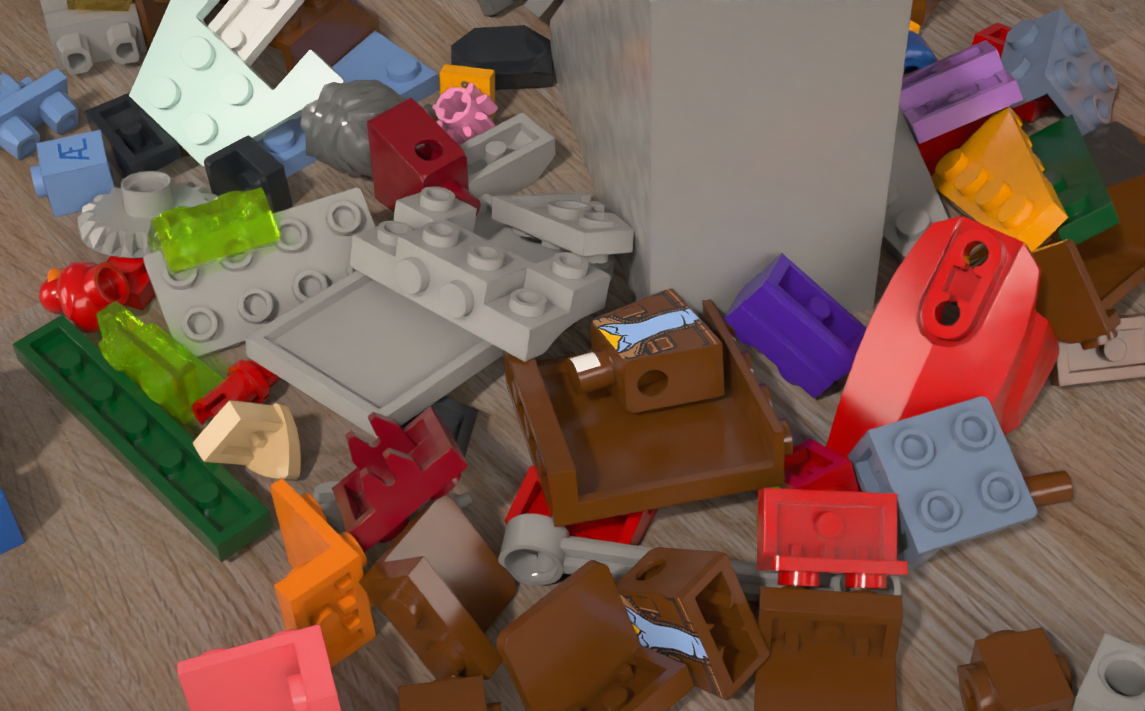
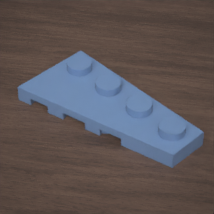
M376 30L332 67L348 83L356 80L375 79L395 90L403 98H412L416 102L440 90L438 73ZM302 116L295 120L291 118L267 132L266 137L257 141L259 145L284 166L286 178L317 161L315 157L306 155L305 133L300 125Z

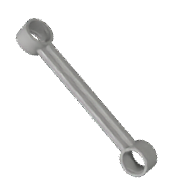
M522 514L512 518L506 526L498 563L506 568L514 580L528 585L542 586L552 584L558 581L563 573L573 574L590 560L607 565L615 580L623 577L648 551L654 548L570 536L564 526L554 527L552 519L548 516ZM729 559L746 600L759 602L760 586L784 587L777 585L778 572L757 571V563ZM819 574V587L801 586L810 590L842 592L852 589L844 588L845 574ZM886 576V589H869L878 594L901 595V585L897 576Z

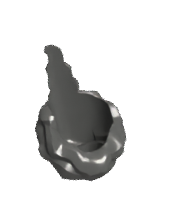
M375 79L356 80L350 83L330 82L324 84L319 98L306 104L302 110L300 125L305 133L306 155L315 157L317 160L330 165L343 174L349 172L357 178L363 175L373 178L367 121L407 99ZM427 104L422 107L437 122L438 117L432 108L433 105Z

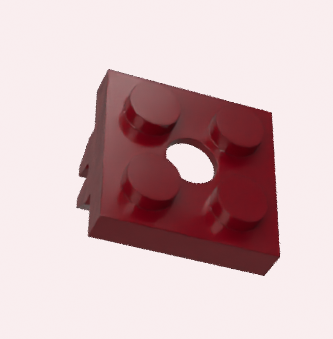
M431 406L404 428L395 419L372 412L368 416V420L376 436H378L374 442H368L353 430L346 434L352 462L357 467L332 487L345 531L355 538L364 553L377 542L386 543L400 534L409 522V515L427 500L440 499L448 494L459 482L461 472L469 466L447 424Z

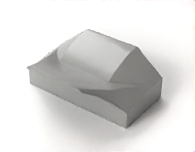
M523 112L459 145L467 156L469 192L476 198L485 193L491 196L513 195L535 183L556 155L555 138Z

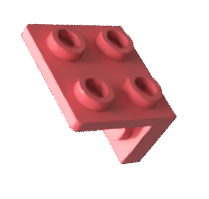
M320 624L300 630H283L270 638L228 649H212L204 652L199 657L187 659L177 664L178 678L190 711H341Z

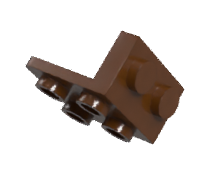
M445 495L436 500L430 499L362 577L359 583L435 679L450 675L464 678L483 675V679L487 680L492 677L503 660L499 651L485 633L514 597L516 583L506 568L498 563L496 555L450 496Z
M595 560L586 562L505 627L497 638V649L526 711H669L676 702L695 687L686 664L640 644L609 567Z
M795 585L781 588L760 586L757 625L770 656L755 671L754 711H897L896 653L903 619L902 595L878 594L870 590H856L852 592L810 590Z

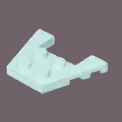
M170 0L129 96L203 167H205L204 159L207 156L249 135L257 142L266 137V133L291 118L295 120L302 116L304 106L319 98L324 84L330 82L348 83L316 52L309 50L274 89L203 22V19L220 0Z

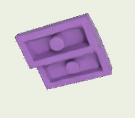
M985 40L904 75L899 109L901 108L911 132L920 144L1023 100L1016 79L1004 69L997 49Z

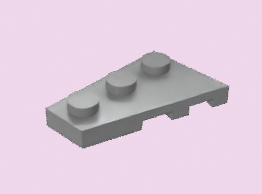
M900 108L898 111L881 245L901 264L915 243L933 223L949 218Z

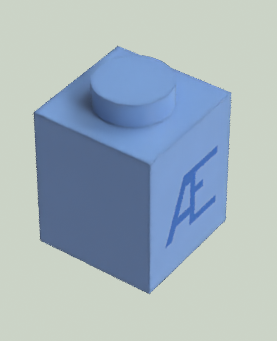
M101 130L36 143L39 165L30 167L31 176L37 197H48L54 217L81 212L82 207L93 202L94 197L99 194H110V190L115 187L113 172Z

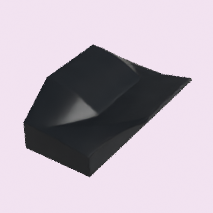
M525 25L474 28L451 45V65L495 70V90L553 87L551 41Z
M130 92L85 111L91 131L101 130L109 161L123 179L138 172L157 171L178 159L191 156L129 96Z

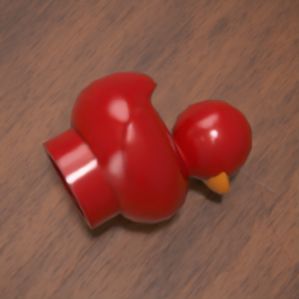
M83 260L70 263L64 270L57 267L52 268L48 272L47 280L40 286L39 301L48 312L58 315L65 314L82 333H95L107 329L116 320L120 306L126 303L129 298L130 289L125 275L114 264L108 262L96 264Z

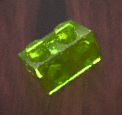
M261 187L247 192H228L214 198L211 202L191 208L181 206L166 210L151 219L147 244L151 253L161 250L170 274H178L275 245L279 242L280 232Z
M117 301L97 313L102 336L99 348L107 362L117 371H123L150 399L164 407L184 425L194 419L192 404L197 399L205 396L224 379L156 324L149 323L145 325Z

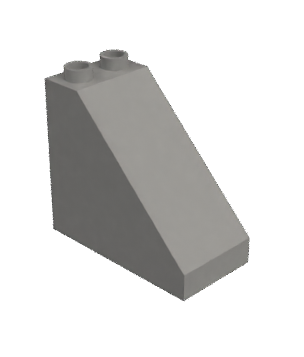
M913 0L563 1L550 20L552 70L598 201L605 205L604 212L616 214L634 229L632 253L617 254L633 302L673 288L702 321V300L708 299L712 300L722 320H724L723 318L743 287L783 253L849 313L873 309Z

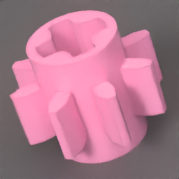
M470 83L466 90L459 87L448 88L432 107L439 119L437 123L458 145L496 126L490 115L498 110V106L487 94L483 95L474 83Z

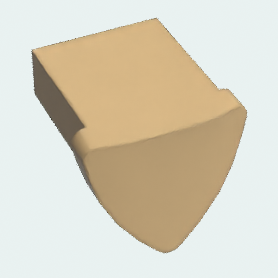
M229 400L193 442L203 462L245 465L248 469L259 475L270 478L296 480L300 476V441L292 413L286 404L275 403L274 405Z

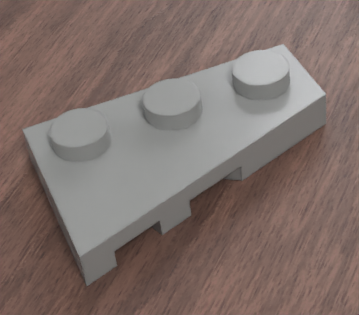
M587 191L493 196L492 219L513 227L512 233L515 235L542 239V246L545 248L569 250L585 257L589 263H605L608 261L609 254L632 253L634 229L616 214L604 212L605 205L600 201H591V194Z

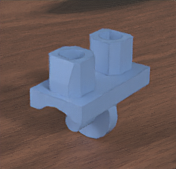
M58 68L34 82L31 78L26 77L16 83L9 75L5 73L0 75V149L3 148L16 159L22 160L34 153L37 149L36 143H40V134L35 130L36 127L46 123L56 134L63 135L78 125L79 109L68 96L67 77Z

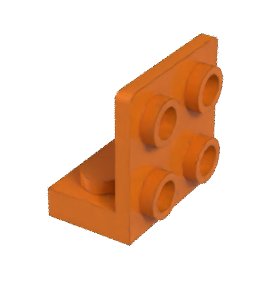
M280 478L270 485V490L288 561L293 568L287 577L274 585L285 629L300 630L320 624L330 667L332 668L376 637L371 608L375 606V602L359 583L364 576L362 568L367 566V559L361 546L351 534L346 531L338 534L327 523L322 508L312 495L307 492L299 495L283 478Z

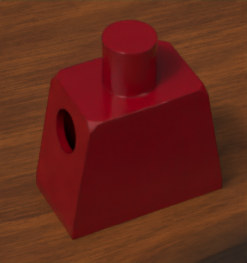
M409 98L367 121L375 199L395 212L396 200L420 193L426 187H441L452 191L455 194V198L477 208L476 216L478 215L481 203L478 198L469 192L467 156L464 150L415 100Z

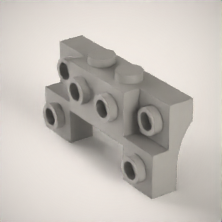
M426 187L420 193L396 200L393 221L381 222L377 227L352 236L350 267L524 362L544 354L559 335L573 323L605 308L611 275L589 265V261L585 257L570 252L557 253L552 258L533 264L474 234L477 208L455 198V194L445 188Z

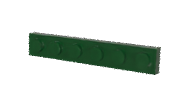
M64 315L57 317L12 344L18 361L221 563L274 527L270 511L220 463L203 462L193 445L194 439Z

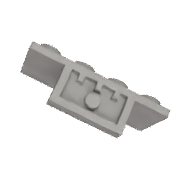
M355 187L146 254L144 256V265L180 361L188 363L246 343L245 337L357 271L349 266L352 236L376 227L361 189Z

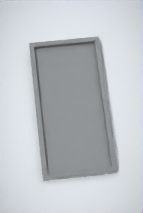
M485 193L478 198L481 207L475 218L474 234L533 264L552 258L557 253H573L569 250L545 248L542 246V239L538 237H523L513 234V227L491 218L493 196ZM608 258V261L605 263H589V265L611 275L610 281L613 279L614 260ZM359 271L351 273L245 337L246 356L375 438H378V436H376L368 420V416L372 412L393 418L400 425H403L503 356V350Z

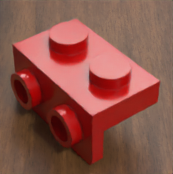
M779 488L758 489L757 571L778 572L777 585L819 587V574H845L844 588L886 589V576L908 575V561L897 560V493Z

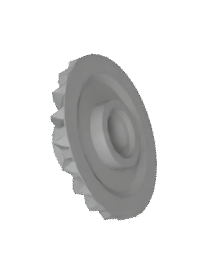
M144 171L124 178L121 182V188H112L110 194H99L94 197L93 202L82 207V214L77 217L80 238L89 248L110 256L144 258L146 254L218 232L224 222V212L219 196L212 194L209 188L203 186L196 187L193 182L189 181L178 184L166 173Z

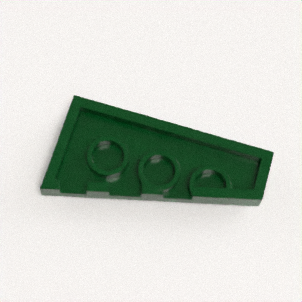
M1072 114L1029 136L1033 145L1031 147L1032 152L1040 159L1045 169L1042 172L1051 182L1068 216L1049 236L1057 243L1071 239L1077 245L1120 223L1113 202Z

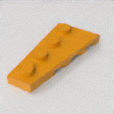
M1008 106L996 111L959 149H954L947 153L938 162L935 174L931 176V179L938 194L969 219L1023 241L1028 245L1030 251H1033L1068 216L1051 182L1042 172L1045 169L1040 159L1032 152L1031 147L1033 145L1029 136L1021 129L1023 124L1019 116Z

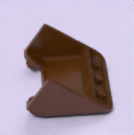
M1145 173L1105 186L1120 223L1077 245L1071 239L1056 243L1048 237L1040 246L1031 251L1042 270L1035 309L1050 322L1057 341L1065 344L1080 343L1081 348L1087 350L1103 345L1117 337L1118 333L1115 328L1121 323L1117 311L1110 308L1145 280ZM985 244L970 253L969 261L972 268L981 266L988 259L989 252ZM958 302L950 303L952 305L958 306Z

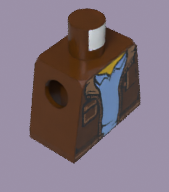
M673 288L663 290L594 318L589 325L592 352L567 359L566 362L568 378L577 395L606 387L623 410L630 413L725 395L723 343Z
M656 547L648 551L623 577L614 580L640 644L686 664L694 685L710 694L728 701L770 656L727 553Z

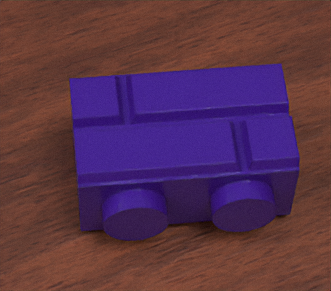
M783 253L743 287L723 318L734 328L735 335L742 343L756 347L777 366L780 375L788 383L796 386L799 385L814 399L830 387L835 380H839L851 370L854 358L867 329Z

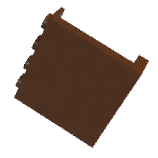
M711 299L702 300L703 322L723 343L725 395L716 398L630 413L623 410L606 387L580 395L574 392L567 374V359L590 352L536 361L533 358L524 362L503 350L506 386L554 527L785 484L784 457L792 456L793 453L790 427L785 418L777 419L773 411L772 399L765 383H757L749 353L739 350L736 344L734 328L725 320H722Z

